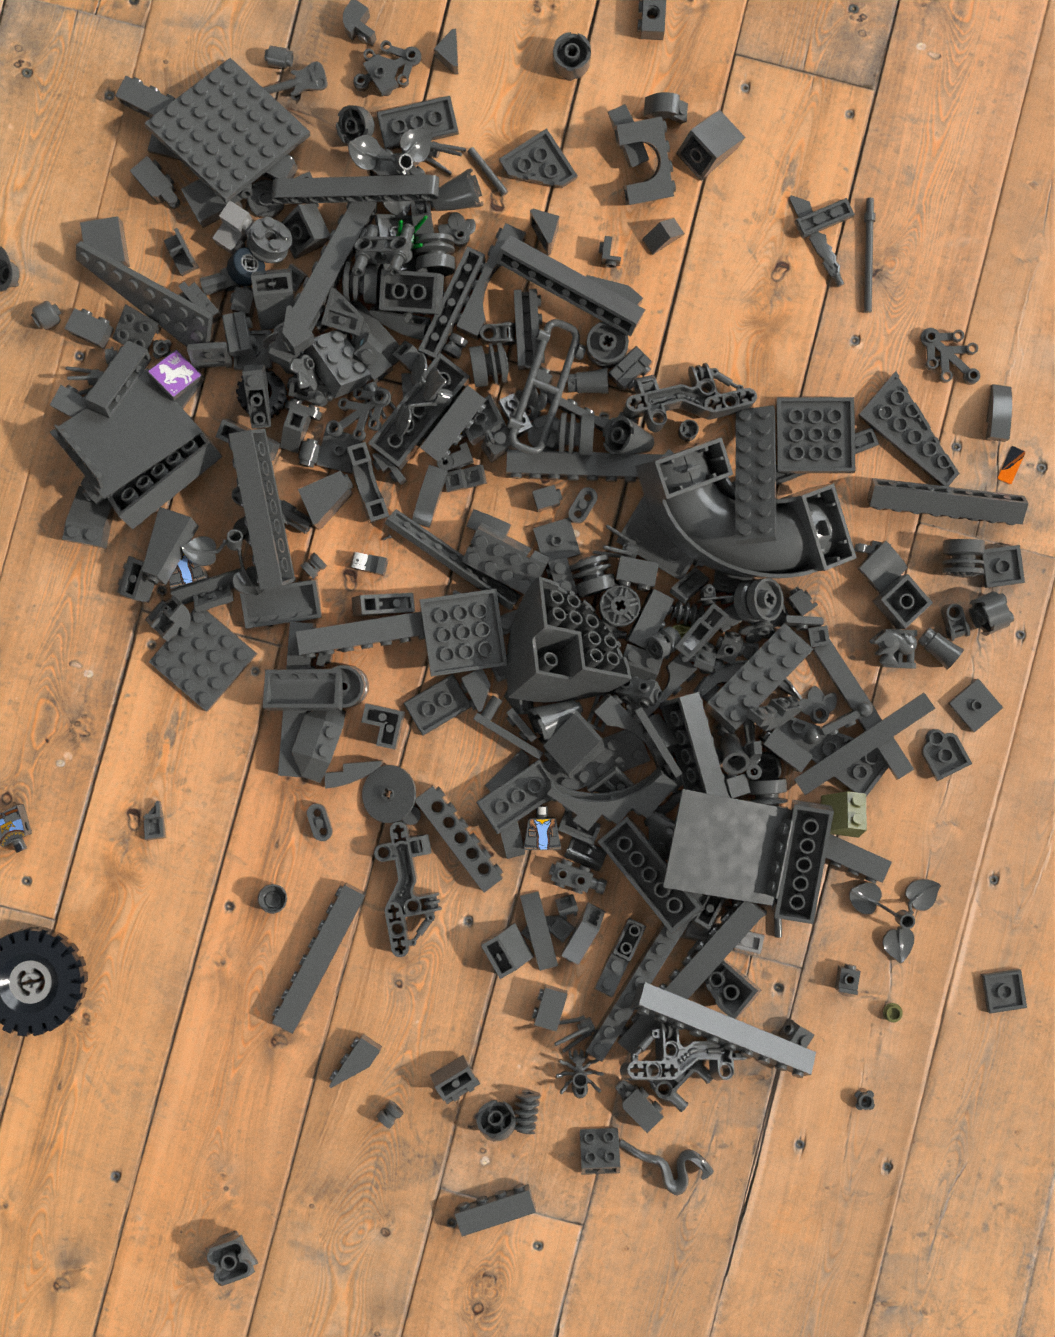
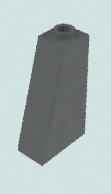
M162 507L159 508L142 572L151 583L158 584L159 582L166 585L184 554L181 546L192 540L199 527L191 517Z

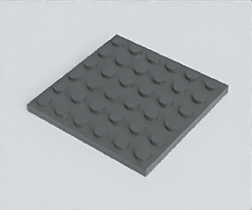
M231 58L145 122V128L225 203L310 137V131Z

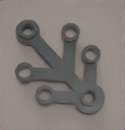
M388 40L382 41L380 45L382 53H391L400 57L392 60L381 56L394 78L398 68L404 66L403 73L398 76L397 81L400 87H407L412 67L418 65L421 61L420 50L416 47H408L404 50L392 46ZM385 45L390 46L387 50L383 49ZM366 49L363 53L365 61L371 59L366 57L367 54H372L371 58L377 54L372 49ZM409 54H415L413 58L408 57ZM357 74L353 80L355 88L360 92L366 91L369 88V82L372 81L369 74ZM404 78L407 81L405 83H401L400 80ZM364 79V82L358 83V80ZM392 91L389 92L388 94L384 95V96H389V95H391Z
M927 328L921 333L920 337L922 344L927 347L926 368L934 370L938 366L939 362L935 358L936 348L940 352L941 374L939 378L941 382L948 383L953 377L952 372L949 371V361L964 374L963 380L966 384L973 385L978 382L980 372L975 368L970 369L955 355H974L978 351V345L972 342L966 346H945L941 341L952 340L958 343L964 338V332L962 330H955L953 333H939L934 328ZM955 333L960 334V339L955 337ZM928 334H932L934 339L930 340ZM969 346L974 347V352L969 350ZM929 361H933L935 366L931 367ZM970 373H974L976 378H971ZM943 374H947L949 379H944Z
M361 387L356 388L353 396L360 401L365 398L370 399L371 401L366 404L341 398L338 401L340 409L343 411L349 409L356 411L340 422L336 420L328 422L326 432L333 437L341 436L344 428L359 419L356 429L353 431V438L357 441H363L366 437L364 428L369 412L374 409V412L368 422V427L373 431H378L381 428L379 419L382 409L391 400V394L385 388L376 389L374 392L366 391Z

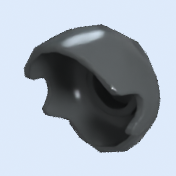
M762 752L761 760L757 763L762 770L760 780H778L782 768L780 759L771 752Z
M269 884L260 890L258 903L263 911L274 914L280 912L286 906L287 894L280 885Z

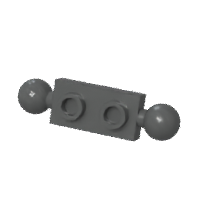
M861 702L856 710H852L818 729H809L805 734L806 741L810 744H816L821 736H833L839 732V728L843 726L848 728L856 724L855 720L860 718V716L868 717L872 714L871 704Z

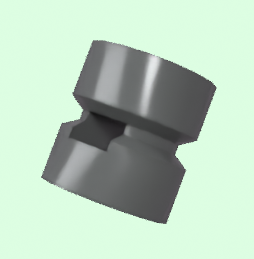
M666 627L646 639V651L653 659L660 660L677 650L675 646L681 640V636L675 628Z

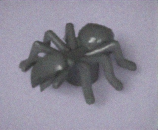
M575 1049L573 1052L574 1057H572L571 1050H569V1058L573 1060L576 1066L574 1067L567 1061L559 1060L560 1064L574 1070V1072L563 1071L560 1074H556L557 1078L565 1075L572 1076L560 1090V1094H563L571 1083L572 1092L577 1098L581 1099L587 1095L588 1083L600 1093L601 1089L587 1075L603 1076L604 1073L596 1070L584 1071L591 1064H595L600 1060H590L583 1066L582 1063L588 1057V1053L585 1051L584 1056L583 1050L580 1049L578 1055L577 1049Z

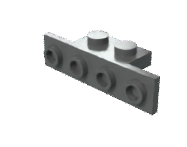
M238 568L170 590V592L183 605L194 601V608L197 613L209 610L210 608L234 601L232 589L235 587L233 585V577L242 570Z

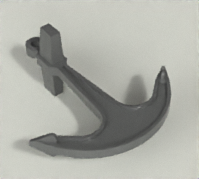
M748 660L735 661L734 664H724L717 673H710L697 690L700 697L705 696L716 685L727 683ZM787 678L778 686L784 693L800 701L802 700L798 691ZM748 718L743 723L746 739L743 749L750 759V764L745 770V774L749 780L755 781L762 775V770L757 765L761 760L762 747L761 741H755V723ZM752 769L755 770L756 775H752L750 771Z

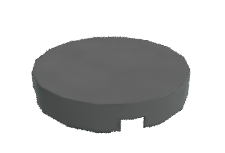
M260 180L252 185V196L247 198L251 211L257 217L274 218L284 209L285 204H278L272 201L273 181Z

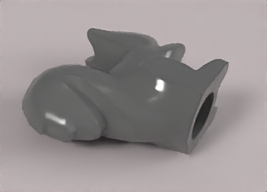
M887 629L879 631L869 640L871 644L879 646V649L874 654L881 655L879 659L881 665L898 666V662L893 654L898 650L904 655H909L917 647V640L912 634L903 633L900 635L896 631Z

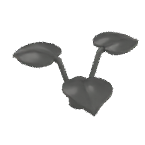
M426 129L406 131L399 141L401 149L405 152L396 157L377 156L380 152L379 143L374 137L369 135H362L349 141L348 151L353 162L361 169L371 170L375 168L376 159L392 161L394 168L400 171L399 175H405V170L411 169L413 162H422L428 157L433 132ZM411 201L383 202V205L390 213L399 219H404L410 210Z
M421 352L413 364L411 382L413 385H418L420 381L426 385L424 399L425 401L432 400V402L401 405L395 418V430L400 440H403L402 437L411 423V408L437 406V403L448 406L452 400V391L442 388L447 383V380L437 368H432L426 380L423 376L427 371V360Z
M245 516L235 522L233 530L227 533V540L224 539L218 549H216L214 540L206 536L194 538L181 546L182 552L189 561L199 566H208L216 561L215 554H218L227 545L230 550L238 552L242 570L233 577L235 589L245 595L259 596L263 593L264 589L260 590V585L256 581V566H250L245 569L241 552L243 540L249 543V531L244 522Z
M918 879L911 882L905 890L906 897L910 899L908 911L899 910L897 913L878 902L882 897V892L874 883L865 882L853 887L849 892V897L854 908L860 913L872 914L877 905L895 916V921L900 926L897 927V930L891 929L886 932L883 937V947L899 963H903L910 954L914 944V934L910 930L915 925L912 905L919 911L930 909L937 899L941 885L929 879Z

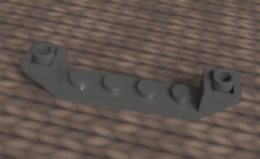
M541 367L538 369L535 379L551 384L553 375H551L549 370ZM539 389L540 394H547V403L551 404L554 394ZM561 397L558 409L570 415L572 413L575 414V418L579 420L582 414L594 415L595 412L587 407L583 409L577 406L578 403L570 398L566 400ZM595 415L594 427L603 432L605 425L610 419L604 416L600 418ZM630 419L637 424V419Z

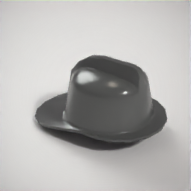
M0 246V292L10 287H18L20 271L16 264L10 261L6 250Z

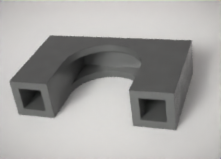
M662 116L614 126L617 146L641 142L649 145L657 156V168L650 179L623 186L626 205L673 197L674 192H676L675 181L671 179L673 165L672 161L668 159L670 145L669 141L665 139L667 125Z

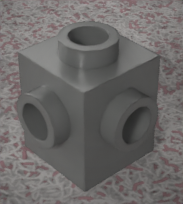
M725 631L724 636H719L717 640L716 658L734 664L737 656L741 657L744 651L743 638L736 632Z

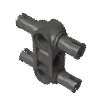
M374 224L368 225L365 236L356 240L354 244L356 261L352 268L353 274L359 277L363 276L367 264H390L387 270L389 271L388 273L391 276H399L402 264L409 262L413 256L411 252V239L415 231L414 226L404 224L400 236L377 237L380 231L378 226Z
M696 1061L676 1079L647 1081L658 1097L664 1101H669L681 1113L687 1108L689 1103L677 1093L680 1086L693 1073L702 1078L706 1084H709L713 1078L710 1076L709 1069L703 1064V1061ZM648 1067V1073L651 1075L652 1069ZM664 1069L662 1073L669 1072V1069ZM661 1084L668 1085L665 1091L658 1090V1087Z

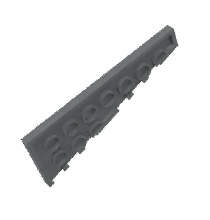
M80 241L76 244V260L149 318L158 322L159 326L187 347V344L210 343L212 313L86 243Z

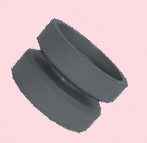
M599 322L588 333L586 343L587 357L592 364L599 368L607 367L609 369L615 367L626 356L629 344L628 335L605 322Z
M771 578L744 580L735 590V609L738 616L744 621L775 620L783 609V592L780 585Z
M340 665L332 668L341 670L343 708L359 705L365 700L369 692V681L367 675L361 669L350 665Z

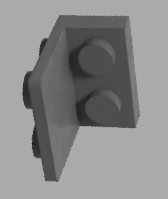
M618 1128L581 1129V1175L620 1173Z

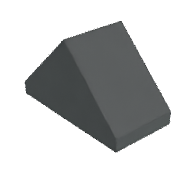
M452 29L434 48L435 57L456 75L459 74L456 29Z
M675 218L659 222L642 240L651 254L654 255L685 233Z

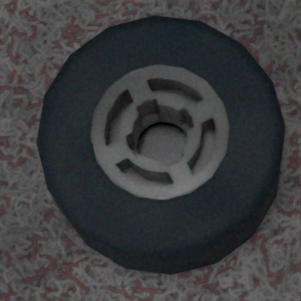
M248 247L240 248L228 260L227 271L231 279L237 284L251 286L252 272L265 271V263L254 257Z

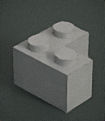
M229 201L219 215L223 223L212 239L218 246L233 255L240 248H244V242L247 240L254 221L249 212Z

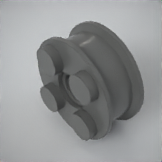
M271 217L256 220L252 224L247 237V247L251 254L258 260L266 263H279L283 261L292 244V235L289 229L283 223Z

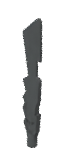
M792 195L789 197L798 218L813 212L810 201ZM819 232L812 234L809 240L817 254L822 258V265L834 279L837 287L844 285L840 274V265L836 262V255L832 251L833 247L827 244L826 235Z

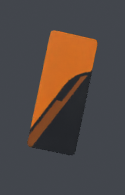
M1012 446L998 479L1012 484L1026 452Z

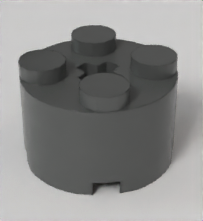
M564 33L558 37L554 44V69L561 77L568 81L583 76L590 66L591 45L582 34Z
M993 591L973 599L969 603L972 604V608H969L971 620L976 629H982L983 632L981 634L984 636L1010 626V623L1014 621V615L1009 611L1007 598L1003 593L998 594Z

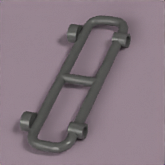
M559 319L550 320L546 323L543 330L539 329L536 340L540 342L515 417H510L507 423V428L510 429V444L515 449L530 455L541 453L545 445L551 448L554 447L557 441V433L550 430L574 358L582 360L587 346L579 343L580 334L577 328ZM553 327H559L572 334V341L557 387L535 379ZM533 386L554 394L536 447L527 446L517 440V433L521 427L522 418Z

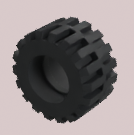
M265 368L267 383L272 388L269 406L270 417L273 418L274 414L277 416L280 414V409H284V402H286V395L288 394L285 389L286 386L280 377L272 370L268 371ZM242 375V381L237 383L239 389H236L237 400L240 406L249 414Z

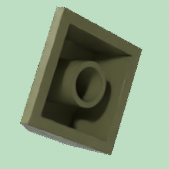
M846 791L821 796V804L830 805L834 810L830 834L859 838L867 831L866 794Z

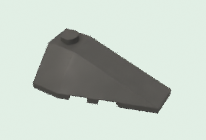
M700 939L693 945L687 955L691 956L696 951L694 948L701 941ZM725 959L704 981L717 1006L734 1019L762 991L747 976Z

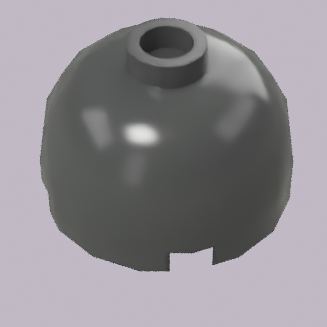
M348 105L339 111L338 116L340 117L339 122H336V129L342 142L349 143V141L359 136L373 135L374 120L370 112L364 107Z
M492 1100L485 1103L479 1109L476 1123L480 1133L487 1140L493 1142L503 1141L513 1133L516 1127V1116L512 1107L507 1102Z

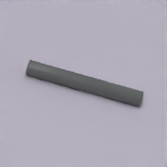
M471 147L467 151L500 194L505 196L508 190L474 147Z

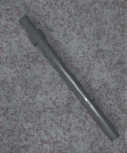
M872 197L866 198V213H864V222L866 223L864 313L872 312L873 225L876 221L874 198Z

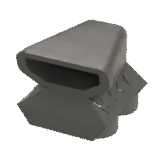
M237 1231L220 1236L215 1243L205 1248L207 1260L214 1271V1280L219 1286L249 1277L255 1272L253 1266L258 1264V1260L246 1245L243 1236L239 1235Z

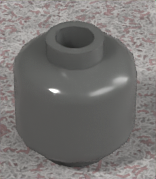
M44 301L33 307L31 316L39 328L42 327L47 330L60 323L59 315L62 313L56 303L52 305L49 301Z

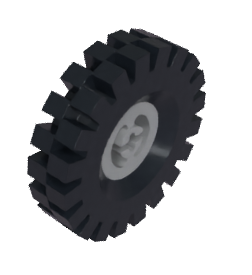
M29 927L10 933L0 939V1023L4 1025L3 1031L10 1034L16 1031L17 1036L26 1037L30 1034H33V1036L42 1035L65 1023L81 1006L82 1003L80 1001L85 997L87 991L84 983L88 982V972L83 971L86 963L83 956L78 957V947L74 943L69 944L67 942L69 938L62 933L54 934L55 930L49 928ZM44 976L43 980H40L36 983L29 982L25 985L22 984V982H25L29 979L34 980ZM44 982H45L44 988H43V990H41L40 987H41V986L44 984Z

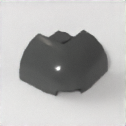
M172 596L166 602L162 600L145 620L163 639L169 641L178 633L180 627L187 631L191 616L189 610L175 596Z

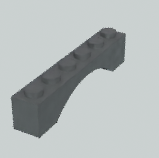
M505 223L503 229L499 228L496 235L498 240L495 246L491 245L488 251V256L490 257L487 263L483 262L480 268L479 280L475 279L471 290L473 292L471 297L467 296L463 305L465 309L462 314L459 313L455 321L457 331L476 340L480 337L482 326L486 325L483 308L485 291L494 273L502 266L496 263L500 248L510 235L522 242L526 240V232Z
M607 693L591 710L606 725L621 727L635 733L649 748L656 769L659 766L664 768L663 765L666 764L664 759L657 757L653 750L656 746L653 741L648 742L643 734L646 730L642 724H637L633 717L634 713L629 708L625 710L621 706L623 702L615 694L611 696ZM680 776L675 777L677 786L671 791L672 793H675L683 785Z

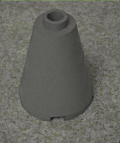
M471 168L467 169L440 186L439 198L429 201L431 208H435L436 211L482 207L484 202L479 200L482 192L476 175H471L473 170Z
M622 415L611 418L603 430V436L605 437L603 445L611 454L647 453L654 446V437Z
M569 700L528 709L530 712L528 718L534 733H538L541 736L538 738L539 741L545 744L576 711L582 716L583 708L580 702Z

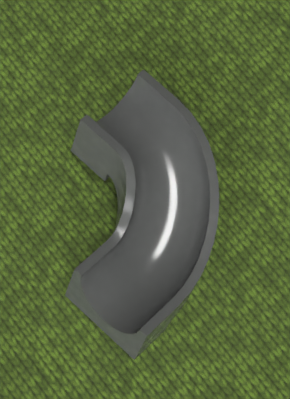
M722 437L701 442L683 451L635 466L647 505L660 530L683 553L711 569L742 578L779 579L826 571L857 558L834 483L810 487L776 499L777 541L736 544V486L729 479V476L733 475V471Z

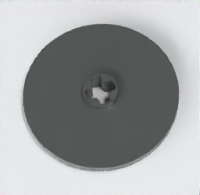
M394 765L381 766L367 777L362 791L365 809L371 817L383 823H394L404 819L411 812L416 800V787L410 774L403 768ZM388 791H392L390 797H386Z

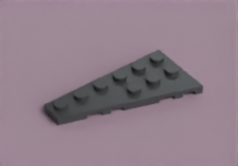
M794 717L776 728L812 756L811 760L816 764L854 739L853 737L836 733L830 737L823 735L818 743L810 744L805 739L806 732L809 729H818L821 726ZM875 748L833 777L853 792L864 793L867 797L889 767Z

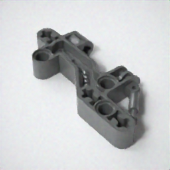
M703 363L702 367L701 365H696L695 368L693 366L688 368L692 387L680 384L659 389L654 375L634 379L636 395H632L627 399L623 407V414L629 419L644 416L647 428L652 432H659L667 421L666 411L679 408L711 420L751 408L757 400V394L751 388H744L741 384L733 383L732 379L720 373L717 368H709L707 363ZM714 379L727 386L731 385L736 388V391L723 394L718 393ZM701 388L707 389L709 393H705ZM725 401L730 402L732 406H728ZM653 418L659 419L661 423H656Z
M400 820L394 822L390 827L391 841L379 844L374 851L375 858L378 861L395 860L398 882L385 907L391 950L396 957L407 955L410 946L416 945L417 939L420 935L423 936L434 921L435 911L442 909L441 906H438V903H440V899H437L439 892L417 894L414 891V886L418 880L414 857L432 853L429 835L423 834L410 837L408 825ZM399 825L400 828H404L401 832V837H406V839L396 842V839L399 838V832H395L394 829ZM381 847L388 849L389 854L387 857H382L379 854ZM423 898L426 899L424 905H427V908L422 909L421 899ZM415 901L418 904V909H409L408 903ZM394 905L395 908L399 909L396 912V919L391 921L394 918V912L390 911V908ZM425 914L426 918L417 929L416 936L409 939L406 917ZM400 924L403 931L400 933L395 932L393 925ZM400 937H402L401 945L405 946L403 951H401L400 948H396L399 945Z
M657 1022L655 1029L650 1030L648 1035L638 1045V1050L630 1055V1062H624L621 1065L620 1075L625 1080H673L678 1078L696 1061H709L710 1076L714 1080H729L734 1075V1061L745 1060L748 1057L741 1055L740 1051L739 1053H733V1051L725 1049L724 1045L720 1043L693 1041L681 1045L679 1029L672 1027V1024L668 1022ZM655 1039V1061H638L640 1052H644ZM666 1046H668L670 1050L669 1055H667L666 1053ZM649 1066L652 1068L651 1075L648 1073ZM721 1067L723 1069V1075H721L720 1073ZM630 1069H638V1072L633 1073ZM662 1069H669V1072L662 1073Z

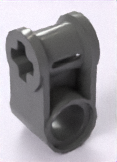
M505 322L482 326L480 341L487 346L489 344L497 345L500 342L504 346L516 344V339H514L515 323ZM490 331L494 336L488 339L483 334Z
M959 604L945 605L941 610V616L949 641L952 642L955 638L970 636V628L962 606ZM952 607L956 611L953 618L949 615V610Z

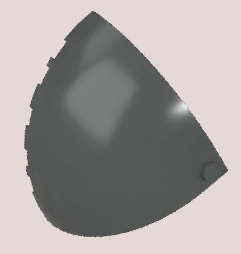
M538 577L527 590L516 612L510 631L506 656L508 697L533 702L581 700L612 691L630 681L632 678L627 658L622 656L619 649L621 644L610 633L613 630L604 619L601 620L594 613L595 609L586 600L581 601L575 595V592L564 590L559 587V583Z

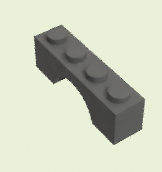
M366 442L347 447L345 452L368 523L389 517L384 498L375 480Z
M681 653L666 665L668 682L662 691L661 700L656 701L655 706L642 707L648 717L655 715L653 712L658 707L661 709L660 703L668 701L667 698L671 694L675 696L682 689L680 685L685 680L690 682L696 676L694 672L697 668L690 661L684 662ZM632 702L630 705H625V707L629 708L634 714L635 712L633 709L639 706L636 702Z

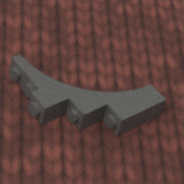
M659 766L647 778L619 791L609 793L579 792L563 787L552 780L547 783L546 791L547 796L552 801H558L567 811L572 812L573 823L577 827H583L588 831L601 815L607 821H613L617 825L631 809L637 815H643L648 818L677 786V783L672 774L669 775L664 768Z

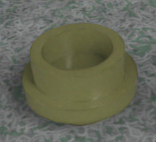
M888 1003L884 1007L883 1016L887 1021L894 1023L902 1018L903 1011L898 1004Z

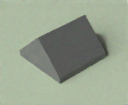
M531 209L530 224L547 255H550L559 229V216Z

